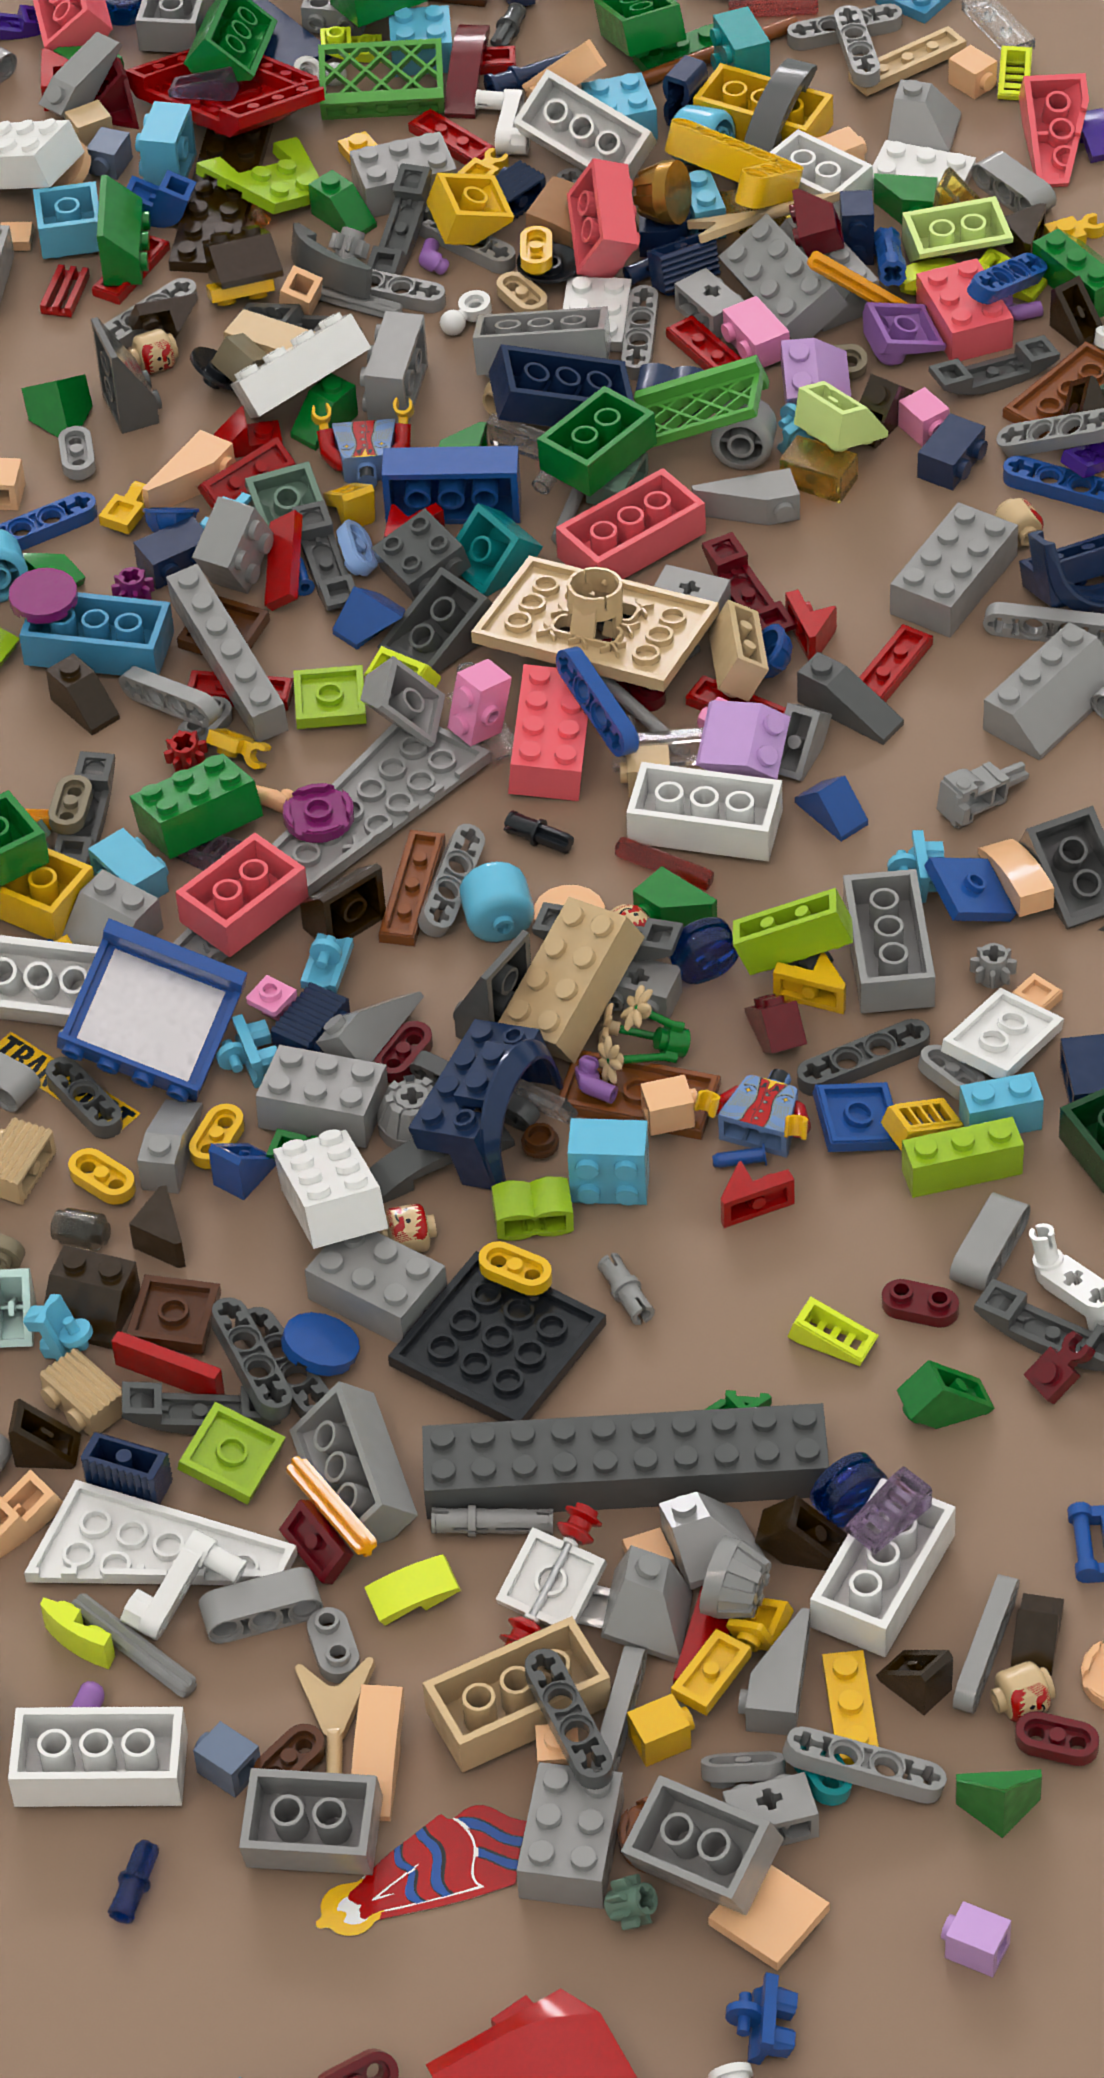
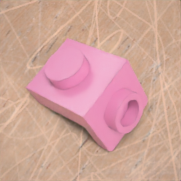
M266 975L246 996L247 1004L262 1011V1014L279 1021L280 1016H283L293 1001H296L297 989Z

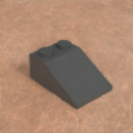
M98 317L92 318L91 324L102 395L121 433L124 434L158 424V409L162 408V402L157 389L152 390L147 370H141L135 357Z
M440 567L404 612L403 618L397 621L377 648L380 649L383 646L425 663L439 673L479 646V644L472 643L471 631L493 603L488 597L443 567Z
M1090 806L1027 828L1019 843L1037 860L1053 884L1054 910L1065 928L1070 929L1104 917V830L1094 807Z
M522 930L479 978L464 1000L457 1004L453 1013L457 1038L463 1039L474 1019L499 1022L531 965L529 932Z

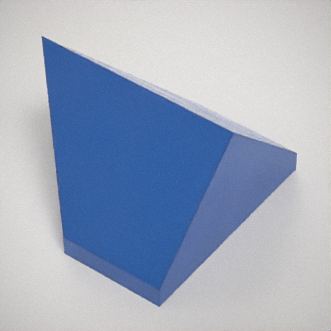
M354 586L332 629L333 635L353 648L359 649L389 625L403 618L405 608L381 593Z

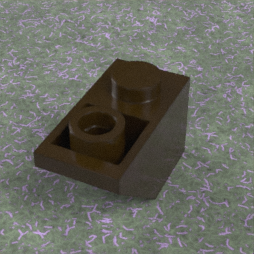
M871 374L859 403L869 408L889 431V435L898 426V401L913 394L914 391ZM886 438L873 441V443L868 445L877 448Z

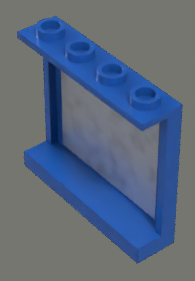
M108 918L103 930L102 941L65 1027L57 1036V1048L62 1049L61 1052L73 1060L82 1061L85 1058L97 1063L96 1066L106 1073L115 1075L120 1072L132 1077L131 1080L142 1087L152 1088V1086L164 1089L167 1091L166 1094L175 1100L187 1102L189 1099L196 1102L246 985L248 972Z

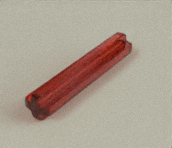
M731 0L728 4L729 11L748 6L754 17L817 14L819 9L818 0Z
M621 837L615 845V855L617 857L653 871L662 866L699 889L708 890L714 881V872L712 870L630 838Z

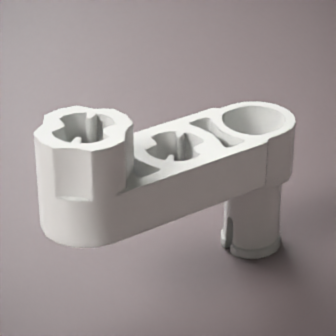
M477 89L475 108L477 110H501L495 134L496 154L504 155L506 153L508 155L528 156L530 139L519 133L513 123L524 105V90L504 89V92Z
M1044 1223L1035 1225L1038 1237L1033 1228L1030 1229L1029 1236L1035 1253L1032 1261L1037 1281L1047 1291L1084 1315L1090 1331L1093 1332L1098 1324L1104 1326V1280L1068 1255H1063L1057 1249L1055 1232L1051 1225Z
M195 1529L176 1557L155 1596L153 1597L137 1589L125 1605L120 1621L157 1641L167 1628L200 1569L207 1567L236 1584L243 1575L248 1561L217 1545V1540Z

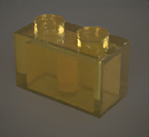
M800 435L795 437L779 459L780 470L791 469L799 491L836 503L842 502L858 479L857 453L847 450L842 452L834 451L825 443Z

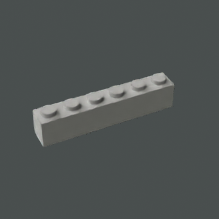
M195 564L167 576L166 579L173 607L255 741L262 742L288 731L283 701L199 565Z

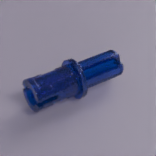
M141 1840L135 1845L126 1870L121 1871L118 1875L119 1887L107 1912L110 1913L109 1916L120 1923L130 1924L134 1921L143 1894L148 1892L151 1887L149 1877L158 1857L159 1847L149 1840Z

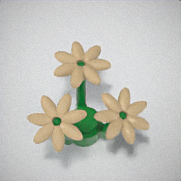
M640 985L637 988L635 996L629 995L627 997L629 1007L620 1015L625 1020L624 1026L620 1025V1021L612 1020L614 1003L608 1004L603 1012V1021L600 1023L602 1030L598 1035V1052L602 1058L598 1060V1068H603L602 1080L605 1082L610 1080L612 1084H617L616 1070H621L623 1064L657 1061L676 1063L678 1057H685L689 1050L691 1034L689 1029L684 1028L685 1023L671 1020L652 1011V1007L647 1001L650 999L653 990L647 989L645 991L644 985ZM647 1018L664 1025L663 1028L658 1027L655 1032L632 1028L633 1024L636 1027H640L642 1019L645 1020ZM620 1033L653 1040L654 1049H658L660 1053L623 1055L619 1052V1045L612 1046L610 1035L618 1036Z

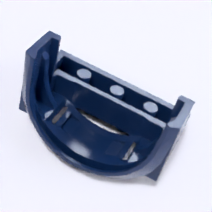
M1037 530L1028 533L1031 557L1019 561L1023 587L1050 607L1062 608L1067 606L1075 611L1104 614V582L1083 586L1088 582V579L1098 576L1104 577V534L1056 549L1054 542L1044 539L1043 531Z
M474 1019L408 1127L417 1149L450 1154L462 1185L492 1190L491 1186L506 1181L501 1155L502 1130L511 1096L519 1080L524 1087H528L530 1082L552 1085L558 1090L563 1089V1080L550 1051L546 1047L540 1029ZM475 1108H482V1113L474 1112Z

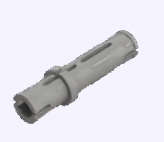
M468 1504V1508L432 1507V1534L468 1533V1537H476V1534L486 1533L529 1534L532 1527L549 1535H553V1508L486 1509L477 1508V1505Z

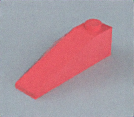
M1086 73L1023 76L1019 93V104L1033 173L1045 180L1051 187H1067L1069 185L1089 103Z

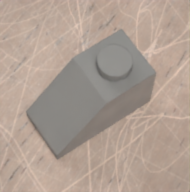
M787 703L785 714L791 717L779 775L803 781L823 748L832 714L800 704Z

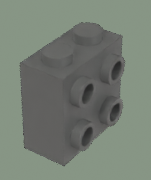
M426 509L420 511L371 547L380 569L412 601L416 599L440 567H443L456 577H459L471 567L463 545Z

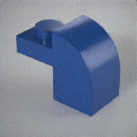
M167 170L160 186L132 175L126 188L142 198L144 211H150L151 226L166 228L175 225L181 220L197 182Z

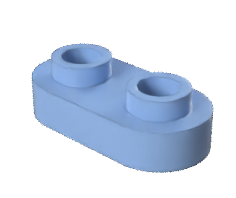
M347 519L336 530L337 542L345 559L344 565L356 576H368L378 566V562L371 549L373 545L370 536L360 524Z

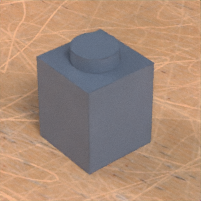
M101 127L87 146L89 149L88 154L91 155L89 174L108 175L112 179L118 180L133 158L129 132Z
M221 1721L210 1732L202 1734L193 1749L197 1773L235 1798L248 1785L250 1770L260 1757L258 1745Z

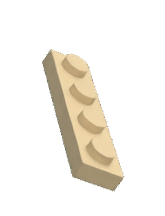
M949 26L944 27L878 57L880 63V82L877 85L867 88L859 87L852 81L849 71L848 81L867 97L900 82L901 79L904 80L948 60L966 48L967 41Z

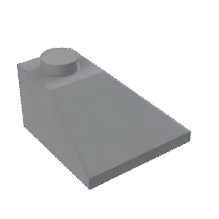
M901 79L894 97L888 140L950 152L961 120V111L932 83Z
M392 656L366 675L360 700L428 747L435 745L445 694Z
M697 1491L658 1503L662 1532L690 1590L703 1586L713 1553L724 1535L745 1541L764 1556L759 1545L755 1543V1538L738 1509Z
M632 1545L614 1570L601 1637L625 1646L647 1649V1654L678 1664L684 1643L693 1591L690 1590L688 1584L669 1558Z

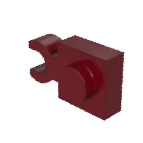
M1075 1331L1065 1336L1060 1351L1050 1346L1024 1373L1029 1382L1052 1404H1055L1081 1377L1074 1368L1079 1363L1083 1364L1090 1361L1096 1352L1087 1344L1079 1352H1076V1345L1083 1337Z

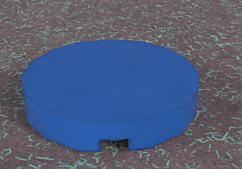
M309 1312L296 1315L288 1320L281 1337L282 1351L289 1361L296 1366L298 1362L307 1366L305 1371L314 1375L333 1376L345 1373L355 1363L360 1350L359 1338L351 1327L338 1318L322 1313Z

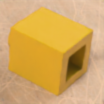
M673 1694L627 1712L628 1736L646 1767L691 1749V1731L695 1729V1724L686 1706L680 1708Z

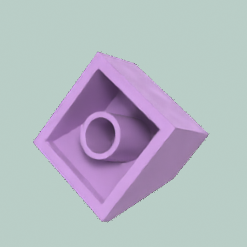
M816 338L781 340V368L785 404H797L799 387L821 381L829 383L851 397L847 352Z
M710 701L695 765L708 771L777 780L791 716L762 703Z

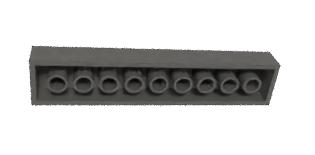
M823 1403L422 1426L424 1497L427 1519H431L432 1507L468 1508V1504L486 1509L553 1508V1512H567L565 1507H575L577 1502L588 1505L594 1510L659 1506L658 1503L696 1491L722 1503L781 1500L795 1495L800 1498L829 1497V1459Z

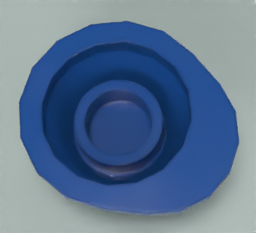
M152 507L143 508V512L145 513L146 523L152 532L155 533L188 517L193 516L196 519L199 508Z
M772 624L762 630L769 668L764 678L775 677L785 670L791 661L793 646L790 637L785 633V629L780 624Z

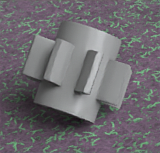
M342 227L341 233H332L328 247L332 248L335 254L343 259L350 257L366 259L370 244L364 241L365 233L349 227Z
M990 943L983 947H977V957L970 958V972L975 973V983H981L987 988L994 989L1004 984L1009 985L1010 975L1016 974L1017 960L1011 959V949H1006L1001 944Z

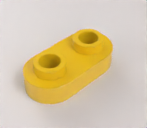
M531 226L525 228L520 234L521 268L531 275H542L553 266L552 232L544 226Z
M219 1104L208 1111L189 1142L190 1158L193 1164L203 1169H211L209 1157L211 1143H237L245 1128L243 1113L239 1107L233 1104Z
M85 1148L78 1150L70 1157L68 1167L72 1181L108 1204L117 1205L129 1201L134 1196L136 1186L133 1173L97 1149Z
M502 1241L491 1242L485 1245L479 1252L480 1272L485 1278L525 1295L542 1294L552 1284L551 1265L545 1258Z

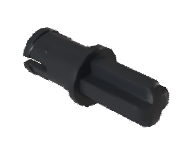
M512 810L504 822L505 832L530 841L532 846L537 847L539 844L566 854L569 853L574 843L573 836L548 826L547 821L544 819H532Z

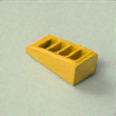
M944 1098L899 1103L889 1106L881 1121L882 1126L901 1151L902 1140L964 1127V1124ZM938 1111L942 1114V1116L945 1118L946 1121H944V1120L941 1118V1116L939 1115ZM929 1114L932 1116L935 1122H932V1120L928 1116Z

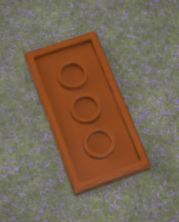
M1085 341L1003 408V418L1012 423H1019L1063 415L1070 381L1091 375L1097 379L1099 386L1104 384V351ZM1050 431L1044 432L1039 437H1045Z
M582 1050L575 1064L570 1063L563 1082V1089L560 1090L555 1105L557 1113L583 1118L645 1120L641 1106V1083L685 1074L689 1089L695 1088L697 1094L700 1090H709L718 1094L721 1076L650 1062L623 1064L621 1070H616L617 1084H613L618 1087L617 1096L614 1102L609 1104L589 1096L579 1089L575 1077V1067L579 1065V1059L584 1055L593 1056L597 1060L602 1058L597 1052ZM597 1068V1071L600 1075V1079L602 1080L603 1068ZM694 1111L695 1127L668 1132L667 1134L702 1140L709 1120L707 1111Z

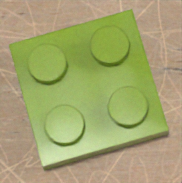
M363 665L293 670L297 729L367 724L366 704L360 700L364 686Z
M215 1402L179 1460L177 1470L249 1505L282 1449L286 1437Z

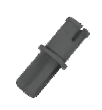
M514 2L508 6L504 17L497 21V29L490 40L491 45L508 46L512 38L518 35L520 31L519 25L526 16V9L522 4Z

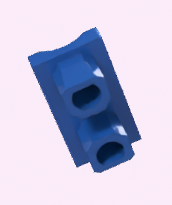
M766 1972L763 1986L755 1988L752 1994L746 1991L739 1993V2001L731 2002L726 2006L725 2018L727 2022L737 2026V2035L741 2037L749 2036L748 2063L760 2065L767 2055L788 2058L795 2047L796 2032L793 2029L776 2026V2018L791 2021L796 2013L798 1993L778 1987L779 1975Z

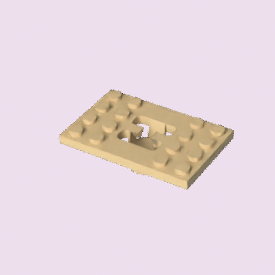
M529 556L471 631L472 643L553 664H556L558 651L577 646L583 650L600 676L664 692L718 616L719 603L622 579L615 571L603 567L581 569ZM623 614L631 615V617L624 619ZM597 622H604L602 636L615 639L614 641L606 642L595 639ZM562 627H570V632L562 631L559 629Z

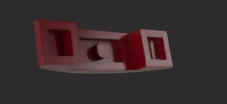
M459 24L456 30L447 77L444 111L446 118H476L475 96L479 86L484 52H487L490 25Z
M733 532L702 543L703 552L714 576L730 579L731 601L758 611L762 630L772 624H780L785 629V632L796 629L797 624L781 601H773L748 565V554Z

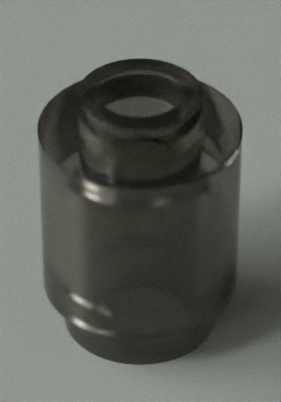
M68 1207L65 1210H57L51 1222L52 1239L58 1240L61 1245L96 1252L100 1250L102 1245L108 1243L111 1234V1226L107 1223L106 1216L101 1213Z

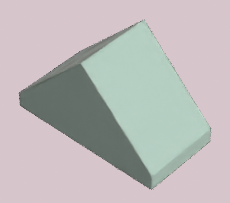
M30 1268L0 1269V1348L31 1347L34 1345V1332H29L23 1323L30 1307L36 1305Z

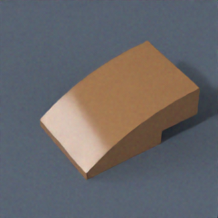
M552 176L527 210L526 228L544 226L551 230L552 239L555 243L563 244L573 249L567 193L575 183ZM636 223L637 232H639V225Z

